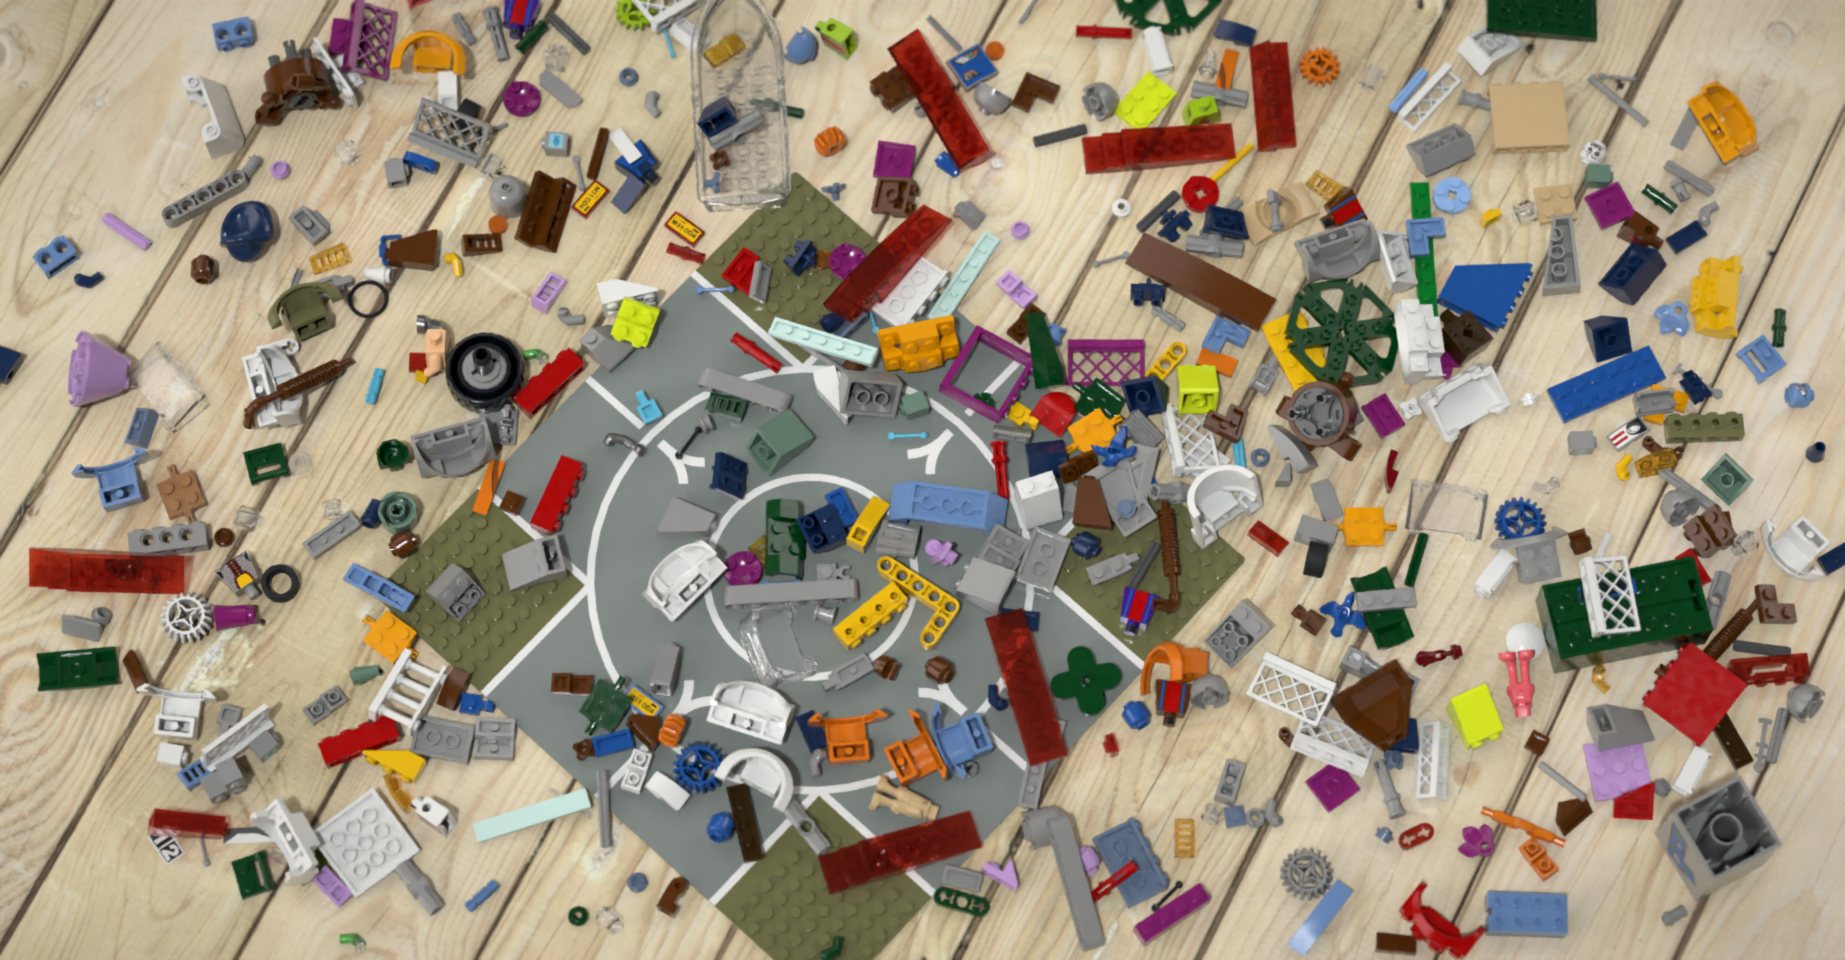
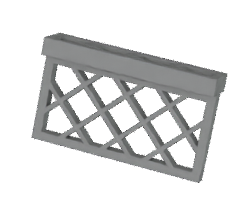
M423 97L419 104L412 132L409 134L407 141L476 168L482 164V155L491 124ZM425 104L432 107L433 114L426 115L424 111ZM443 111L448 113L451 120L444 123L439 113ZM436 115L440 125L433 128L428 118ZM464 119L468 127L461 130L456 120ZM424 120L429 128L426 132L418 129L419 123ZM453 122L457 132L450 135L445 125ZM477 125L485 128L483 135L479 137L473 128ZM442 127L446 135L442 139L437 137L434 131ZM470 129L474 139L467 142L462 132ZM459 134L463 144L456 145L451 137ZM476 141L479 147L478 153L471 150L470 143Z

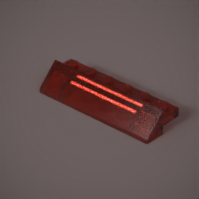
M1267 40L1249 48L1258 152H1275L1279 148H1296L1287 42L1270 43Z

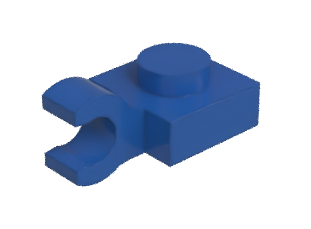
M463 693L459 713L479 716L480 711L494 713L495 705L491 701H482V695Z

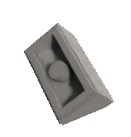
M994 425L992 438L1030 443L1032 430Z
M62 615L63 634L96 642L100 641L103 632L100 623Z

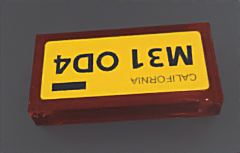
M595 179L574 202L571 209L584 219H587L610 193V190Z
M677 211L664 224L666 229L693 248L705 236V231Z

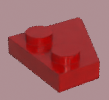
M743 247L723 272L721 278L749 296L755 261H759V257Z
M1649 782L1614 797L1612 817L1618 819L1653 820L1655 782Z

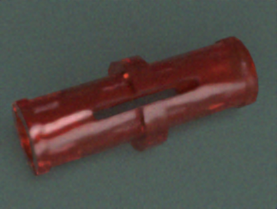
M672 242L668 244L666 250L667 254L680 257L683 261L689 260L700 265L703 264L706 256L705 253L697 252L688 246L683 247Z

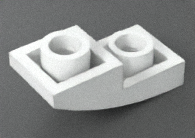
M637 749L633 750L621 789L640 794L653 754Z
M658 771L653 774L644 786L658 799L662 798L676 811L682 807L690 796L683 788Z

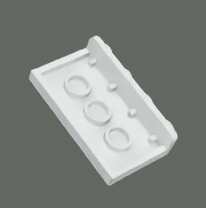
M914 252L870 307V311L893 327L914 323L918 315H923L928 302H933L937 297L939 288L946 286L949 281V272L946 269L942 271L917 252Z

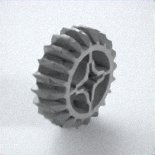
M1302 848L1301 854L1296 849L1294 850V856L1289 853L1287 855L1288 860L1284 859L1282 862L1285 866L1280 868V871L1283 872L1280 875V879L1285 880L1282 882V886H1289L1286 892L1294 891L1292 897L1295 898L1299 894L1301 901H1303L1304 896H1307V900L1311 901L1312 895L1315 899H1318L1319 893L1324 895L1326 893L1325 889L1330 888V884L1327 882L1333 881V878L1328 876L1333 874V870L1327 869L1331 866V863H1324L1327 857L1323 856L1320 858V851H1317L1316 855L1312 854L1313 848H1310L1308 853H1306L1305 848ZM1301 860L1310 861L1309 864L1306 866L1295 864L1296 862ZM1315 864L1322 872V879L1314 871ZM1309 867H1311L1309 876L1305 877L1304 881H1302L1305 871H1308ZM1291 870L1295 871L1294 874L1299 877L1298 884L1293 881ZM1306 883L1318 884L1314 888H1303Z

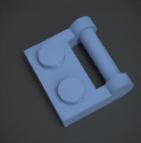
M1764 334L1735 354L1738 359H1742L1753 373L1758 384L1764 382L1787 364ZM1752 352L1766 370L1764 373L1758 369L1747 353Z

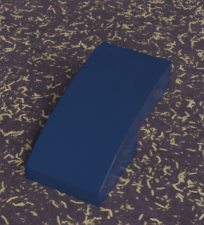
M1219 19L1214 36L1216 39L1233 41L1235 45L1252 47L1257 30L1240 23Z

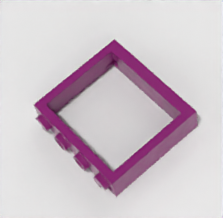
M976 325L942 380L939 392L999 424L1001 419L1005 420L1010 412L1009 406L1016 403L1019 397L1018 391L1020 389L1024 390L1028 380L1026 378L1028 375H1033L1031 354ZM978 341L1025 366V369L999 411L952 386L953 381Z

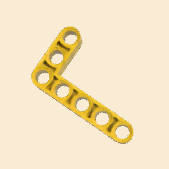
M881 557L877 562L878 574L890 583L893 581L899 589L935 611V614L920 635L921 647L927 651L933 650L958 616V601L891 557ZM883 564H888L891 566V568L889 570H883L881 566ZM904 574L907 576V579L900 581L897 579V576ZM915 585H921L923 589L921 591H916L913 589V587ZM931 595H937L939 597V600L933 602L929 599V597ZM952 605L955 607V610L948 612L945 608ZM943 621L945 625L943 627H936L935 622ZM927 636H931L934 639V641L932 643H926L924 641V638Z

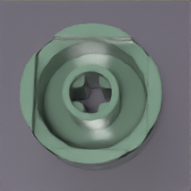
M394 491L386 494L380 501L378 515L381 524L392 535H396L404 530L410 532L418 524V509L410 495Z

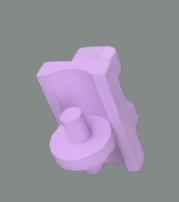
M930 540L925 545L926 553L932 557L928 561L931 564L940 563L946 567L954 562L958 554L950 549L953 544L948 541L941 544L937 540Z

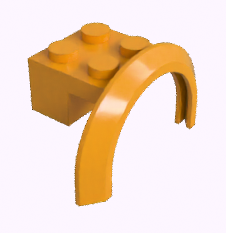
M425 30L412 33L403 38L396 45L392 53L390 69L401 70L403 56L406 50L413 44L414 57L412 65L414 72L438 74V71L452 70L453 66V75H465L466 57L463 48L453 37L439 31Z

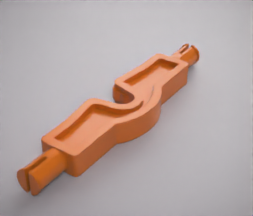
M1484 806L1480 814L1492 818L1491 820L1514 830L1522 829L1528 836H1534L1536 839L1546 843H1553L1562 848L1564 847L1566 840L1556 837L1555 834L1541 829L1530 822Z

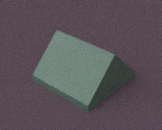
M1725 453L1701 480L1730 506L1749 488L1754 479Z

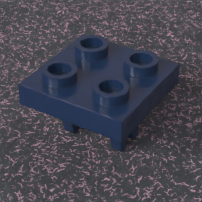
M717 452L715 454L714 466L711 468L713 480L712 484L709 485V489L737 501L743 500L747 463L723 452Z

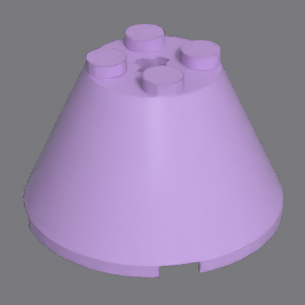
M81 330L75 339L78 345L76 350H72L69 366L68 394L72 395V400H69L72 407H78L119 394L123 389H127L129 384V378L126 375L127 370L130 369L131 360L89 332Z

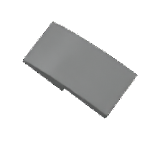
M1329 479L1310 484L1314 501L1319 505L1323 521L1343 516L1339 501Z
M334 686L322 693L319 699L305 706L302 711L314 726L343 706L347 699L339 688Z

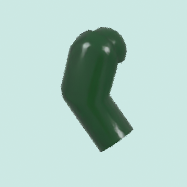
M834 936L832 947L820 952L821 960H834L841 955L844 938Z

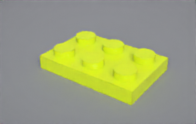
M1147 71L1117 105L1113 114L1142 135L1177 96V92Z

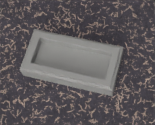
M755 261L749 297L759 303H766L772 268L761 261Z
M944 864L940 884L979 893L983 874Z

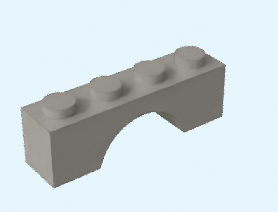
M1349 646L1339 669L1362 679L1371 672L1373 673L1378 670L1381 665L1374 662L1366 653ZM1406 673L1412 682V698L1420 679Z

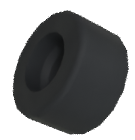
M465 98L457 111L477 118L481 106ZM464 119L456 120L461 130L468 127ZM451 122L450 127L456 130L453 122ZM470 129L462 132L463 135H466Z
M1310 541L1303 570L1304 575L1322 578L1328 551L1327 544Z

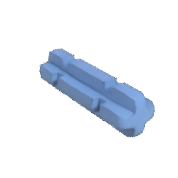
M490 880L486 887L481 888L473 896L472 900L469 899L465 903V907L470 912H473L477 905H481L491 896L492 892L494 893L499 889V885L494 880Z

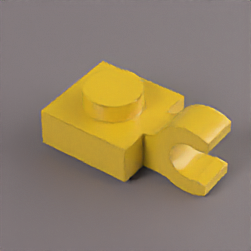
M1018 401L1012 405L1006 419L1020 428L1025 424L1034 431L1039 426V420L1029 416L1032 412L1030 409Z

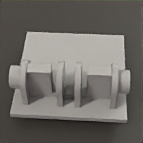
M506 404L499 412L479 414V418L484 416L486 418L492 444H516L518 409H512L511 405Z

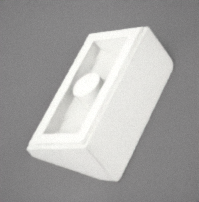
M685 17L672 23L669 34L694 55L698 54L711 40Z

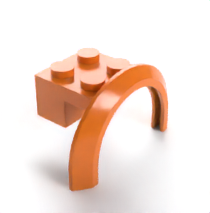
M1168 641L1160 643L1152 649L1145 660L1141 674L1140 694L1141 696L1149 694V679L1154 662L1170 665V681L1189 683L1198 677L1207 675V652L1200 651L1199 648L1195 647L1183 648V645Z
M875 709L874 712L863 716L823 718L820 717V713H816L808 720V725L825 728L828 766L862 764L869 761L868 740H866L865 725L883 721L886 719L887 714L879 709Z
M909 709L908 712L920 735L904 743L899 740L883 750L902 787H906L937 770L945 782L948 770L919 714Z

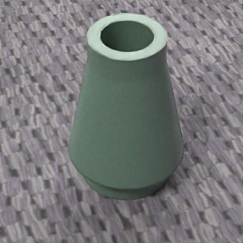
M377 665L353 667L352 670H349L353 685H361L380 675Z

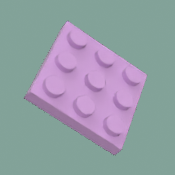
M1595 743L1583 745L1595 803L1613 800L1616 796L1651 782L1643 743L1599 752Z

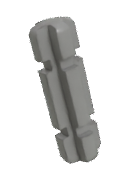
M461 13L453 14L451 18L467 45L475 44L476 38L471 33L472 31L465 20H463Z
M1161 306L1152 308V315L1159 316L1160 320L1171 327L1174 326V329L1178 332L1184 329L1185 322L1180 319L1177 320L1176 316L1167 310H1162Z

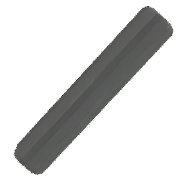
M551 13L548 16V22L580 53L586 55L591 50L590 46L555 13Z
M1080 124L1034 136L1033 143L1035 147H1040L1086 135L1087 127L1085 124Z
M1172 190L1136 224V229L1144 233L1161 217L1163 210L1167 211L1180 199L1179 193Z
M1157 542L1151 543L1126 587L1137 589L1160 551V544Z
M1735 640L1733 643V650L1737 652L1789 658L1791 655V648L1786 646Z

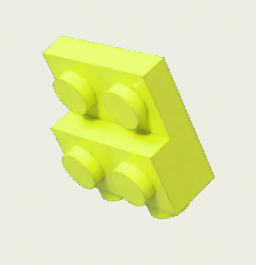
M624 296L610 334L617 341H630L632 346L636 348L647 347L660 309Z

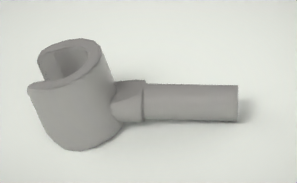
M507 122L490 128L488 138L497 130L508 127ZM481 127V133L483 134L485 128Z

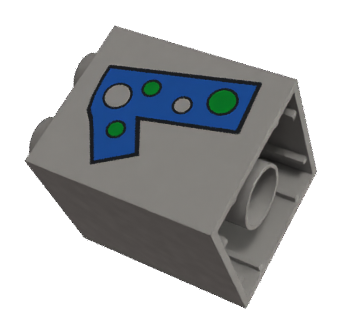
M1741 776L1674 810L1655 833L1695 902L1760 868L1782 845Z

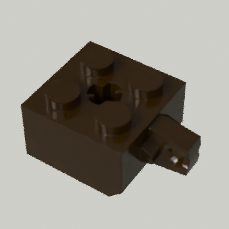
M1446 309L1440 315V319L1444 323L1442 328L1444 349L1459 367L1487 349L1493 340L1492 335L1470 310L1459 317L1455 316L1449 309Z

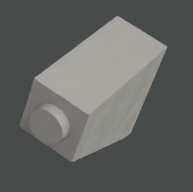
M672 497L657 529V534L659 537H708L710 531L714 532L717 526L716 516L714 513Z
M666 642L665 644H660L650 681L652 693L666 696L672 695L680 657V647L675 643Z

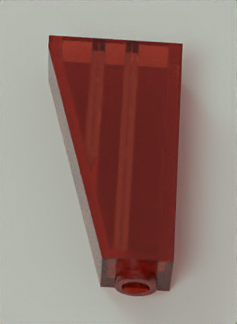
M154 808L149 816L147 836L221 840L224 834H227L228 823L225 822L226 816Z

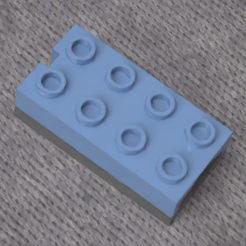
M1487 892L1485 895V912H1489L1485 919V935L1565 938L1568 934L1567 894Z

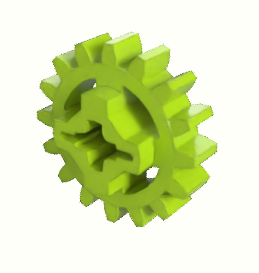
M632 0L617 1L619 7H615L617 13L616 18L619 19L620 25L625 24L627 30L632 27L633 31L636 30V27H639L641 31L643 30L642 26L649 27L647 18ZM639 0L641 2H648V0ZM654 8L648 9L652 17L656 15Z

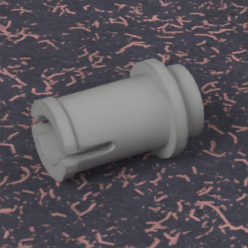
M254 154L252 157L249 156V161L241 170L247 179H250L258 166L261 167L262 160Z
M1681 177L1670 182V187L1674 189L1680 203L1691 198L1684 185L1685 181Z
M1680 905L1670 912H1664L1661 919L1665 926H1673L1678 920L1687 917L1688 913L1685 907Z

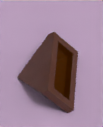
M631 714L628 717L626 726L653 752L659 739V717Z
M1578 798L1558 802L1555 822L1562 835L1566 836L1590 816L1593 810L1587 799L1584 802Z

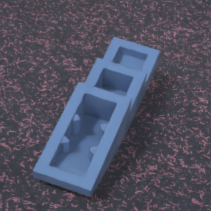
M355 563L351 565L343 578L345 582L403 613H406L415 599L414 595Z
M1337 880L1288 945L1302 956H1305L1354 891Z

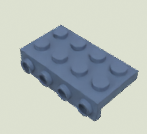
M1132 817L1128 821L1092 838L1111 876L1131 860L1139 867L1138 871L1117 886L1128 909L1166 891L1168 888L1167 884L1169 883L1165 872L1161 873L1158 867L1160 866L1156 855L1152 856L1149 850L1151 848L1149 841L1146 837L1143 838L1140 833L1142 829L1137 820L1134 821ZM1124 872L1123 874H1121V875H1120L1118 878H1116L1114 881H1116L1117 879H1119L1121 876H1123V875H1124L1125 873H1127V872Z

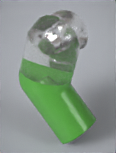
M541 349L523 351L524 360L536 358L541 366L549 363L548 358L550 357L548 353Z
M340 934V944H352L356 947L355 951L357 953L366 951V941L359 934Z

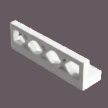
M1447 61L1398 113L1396 120L1412 133L1428 119L1462 81L1451 72L1452 65ZM1447 76L1455 82L1452 86H1444L1443 80ZM1441 90L1442 97L1440 99H1432L1431 93ZM1421 103H1429L1430 110L1420 112L1419 106ZM1409 116H1418V122L1415 126L1407 121Z
M1432 721L1420 724L1416 799L1447 801L1451 725L1445 722ZM1433 727V734L1428 738L1426 736L1427 728ZM1431 745L1432 752L1427 757L1425 752L1428 746ZM1430 764L1431 771L1426 776L1424 770ZM1429 783L1430 793L1423 794L1424 786Z

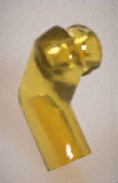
M1598 665L1592 670V683L1605 694L1611 687L1604 681L1605 666Z

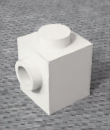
M161 742L156 761L159 766L182 770L183 765L187 764L189 754L184 746Z

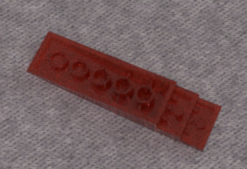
M1231 123L1121 129L1120 132L1102 133L1101 136L1082 137L1081 139L1085 174L1160 169L1236 158Z
M922 205L891 232L844 279L823 303L824 307L853 323L862 311L867 313L876 302L881 304L952 220L930 207Z
M29 548V587L65 589L71 592L184 593L185 556L90 549Z
M1020 608L985 618L996 663L1029 765L1034 766L1068 756L1023 609Z
M969 810L858 841L857 844L840 848L836 852L818 856V861L828 893L832 895L929 866L980 849L982 846Z

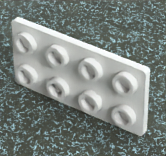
M316 37L313 38L314 45L312 47L316 58L325 63L328 76L334 79V85L339 92L342 91L344 94V100L347 105H352L355 110L358 109L353 92L364 86V81L357 73L341 72L343 55L331 60Z

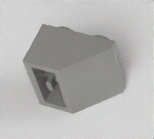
M453 563L426 590L428 595L458 622L485 595L470 576Z

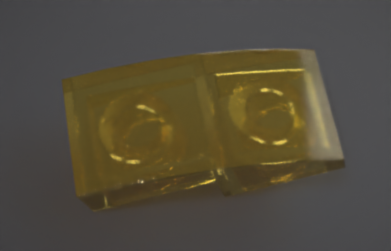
M734 32L720 39L719 44L705 50L703 56L714 69L734 57L746 45Z
M1668 448L1646 455L1635 461L1634 465L1639 478L1658 475L1659 469L1676 467L1678 461L1673 448Z
M391 773L383 775L386 786L395 803L405 814L410 813L408 808L411 806L409 795H405L403 790L396 792V790H399L396 778H392Z

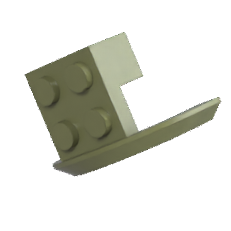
M309 282L299 284L285 291L272 304L268 312V322L272 330L282 326L279 312L281 307H283L297 341H301L333 327L318 291L326 293L332 304L342 300L343 297L335 286L328 283Z

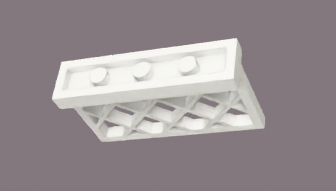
M639 0L632 1L651 23V29L656 33L710 0H673L674 5L671 7L663 6V0H661L660 5L652 4L650 0L647 3ZM648 9H659V14L652 17Z
M1167 403V411L1161 412L1160 415L1173 477H1181L1182 473H1201L1212 467L1219 466L1220 463L1213 432L1205 429L1207 434L1203 436L1196 431L1200 426H1203L1206 414H1203L1204 418L1202 420H1199L1193 414H1183L1186 418L1181 421L1175 415V413H1178V407H1172L1171 403ZM1189 419L1197 424L1194 429L1186 424ZM1181 427L1190 432L1186 437L1179 433ZM1194 435L1200 441L1198 444H1195L1189 438ZM1203 442L1210 446L1211 449L1208 452L1200 447ZM1187 443L1193 449L1188 452L1182 448V445ZM1196 450L1204 455L1201 460L1192 455ZM1189 458L1196 465L1187 467L1186 460ZM1206 458L1214 462V466L1206 465L1204 460Z
M1627 556L1584 557L1578 564L1592 638L1608 634L1639 632L1641 628ZM1622 561L1623 570L1621 573L1612 567L1614 562ZM1600 563L1606 567L1602 575L1595 570L1594 564ZM1608 570L1617 576L1613 583L1604 577ZM1619 579L1626 583L1627 588L1624 592L1615 585ZM1601 580L1610 586L1606 593L1599 589L1598 583ZM1611 589H1614L1621 595L1617 602L1608 596ZM1623 597L1630 602L1628 610L1618 604ZM1604 599L1614 605L1609 612L1602 607ZM1615 607L1624 613L1621 620H1618L1611 614ZM1626 616L1633 620L1634 627H1627L1622 623ZM1608 617L1617 624L1614 629L1606 628L1605 621Z
M1266 652L1246 696L1317 728L1327 706L1337 691V684ZM1265 667L1273 670L1275 676L1264 680L1262 673ZM1289 677L1292 685L1282 688L1279 678ZM1277 680L1279 689L1268 692L1265 683ZM1303 684L1308 686L1310 692L1299 696L1296 687ZM1264 685L1265 694L1258 696L1252 693L1256 686ZM1294 688L1297 697L1286 700L1283 691ZM1281 692L1284 701L1277 704L1272 702L1270 695ZM1322 692L1328 695L1324 702L1316 703L1315 694ZM1312 696L1314 705L1303 708L1300 699ZM1298 700L1301 710L1295 712L1289 710L1288 703ZM1316 708L1318 716L1315 721L1308 719L1305 712Z
M264 703L201 750L202 756L199 759L210 773L217 771L216 764L232 756L235 758L249 747L248 744L266 729L269 732L275 728L274 724L270 721L269 707Z
M1311 710L1305 712L1307 717L1314 720L1318 716V713ZM1322 716L1317 726L1323 733L1317 735L1313 731V728L1316 727L1300 721L1290 749L1360 777L1364 776L1375 745L1364 746L1361 740L1365 738L1344 723L1326 716ZM1324 725H1330L1334 730L1327 731ZM1308 730L1311 736L1305 735L1300 732ZM1343 732L1351 733L1353 737L1346 739ZM1338 734L1341 740L1334 742L1331 736ZM1326 737V739L1328 740L1329 744L1326 743V742H1323V741H1321V740H1319V739ZM1356 741L1359 748L1352 749L1349 743ZM1345 745L1348 751L1338 748L1337 746ZM1363 752L1366 758L1356 755V753Z

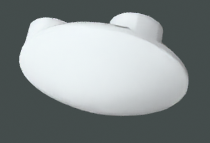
M1519 623L1508 631L1506 645L1509 652H1516V659H1519L1518 651L1535 650L1534 658H1536L1544 649L1545 639L1541 630L1535 625Z

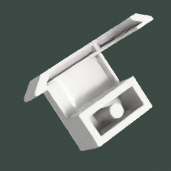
M1802 515L1773 543L1772 533L1776 527L1767 520L1762 526V537L1765 548L1773 561L1783 571L1797 579L1808 582L1818 581L1824 574L1816 566L1810 572H1803L1802 570L1829 545L1830 541Z
M143 684L136 689L141 694L162 698L160 714H156L153 733L158 737L197 741L202 702L217 701V698L205 689H203L204 693H186L160 689L150 684Z
M756 748L735 751L722 761L714 776L725 781L731 769L739 762L747 759V764L740 775V781L773 799L776 798L780 790L773 807L784 813L793 794V780L790 771L783 761L768 751Z

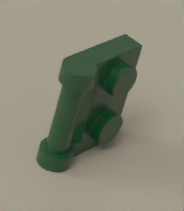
M281 442L243 452L252 486L257 485V482L280 476H289ZM277 464L281 466L280 469L257 475L254 472L255 470Z
M259 851L253 855L231 861L243 900L276 889V884L272 881L267 865L266 851ZM253 862H259L265 882L263 886L259 885Z

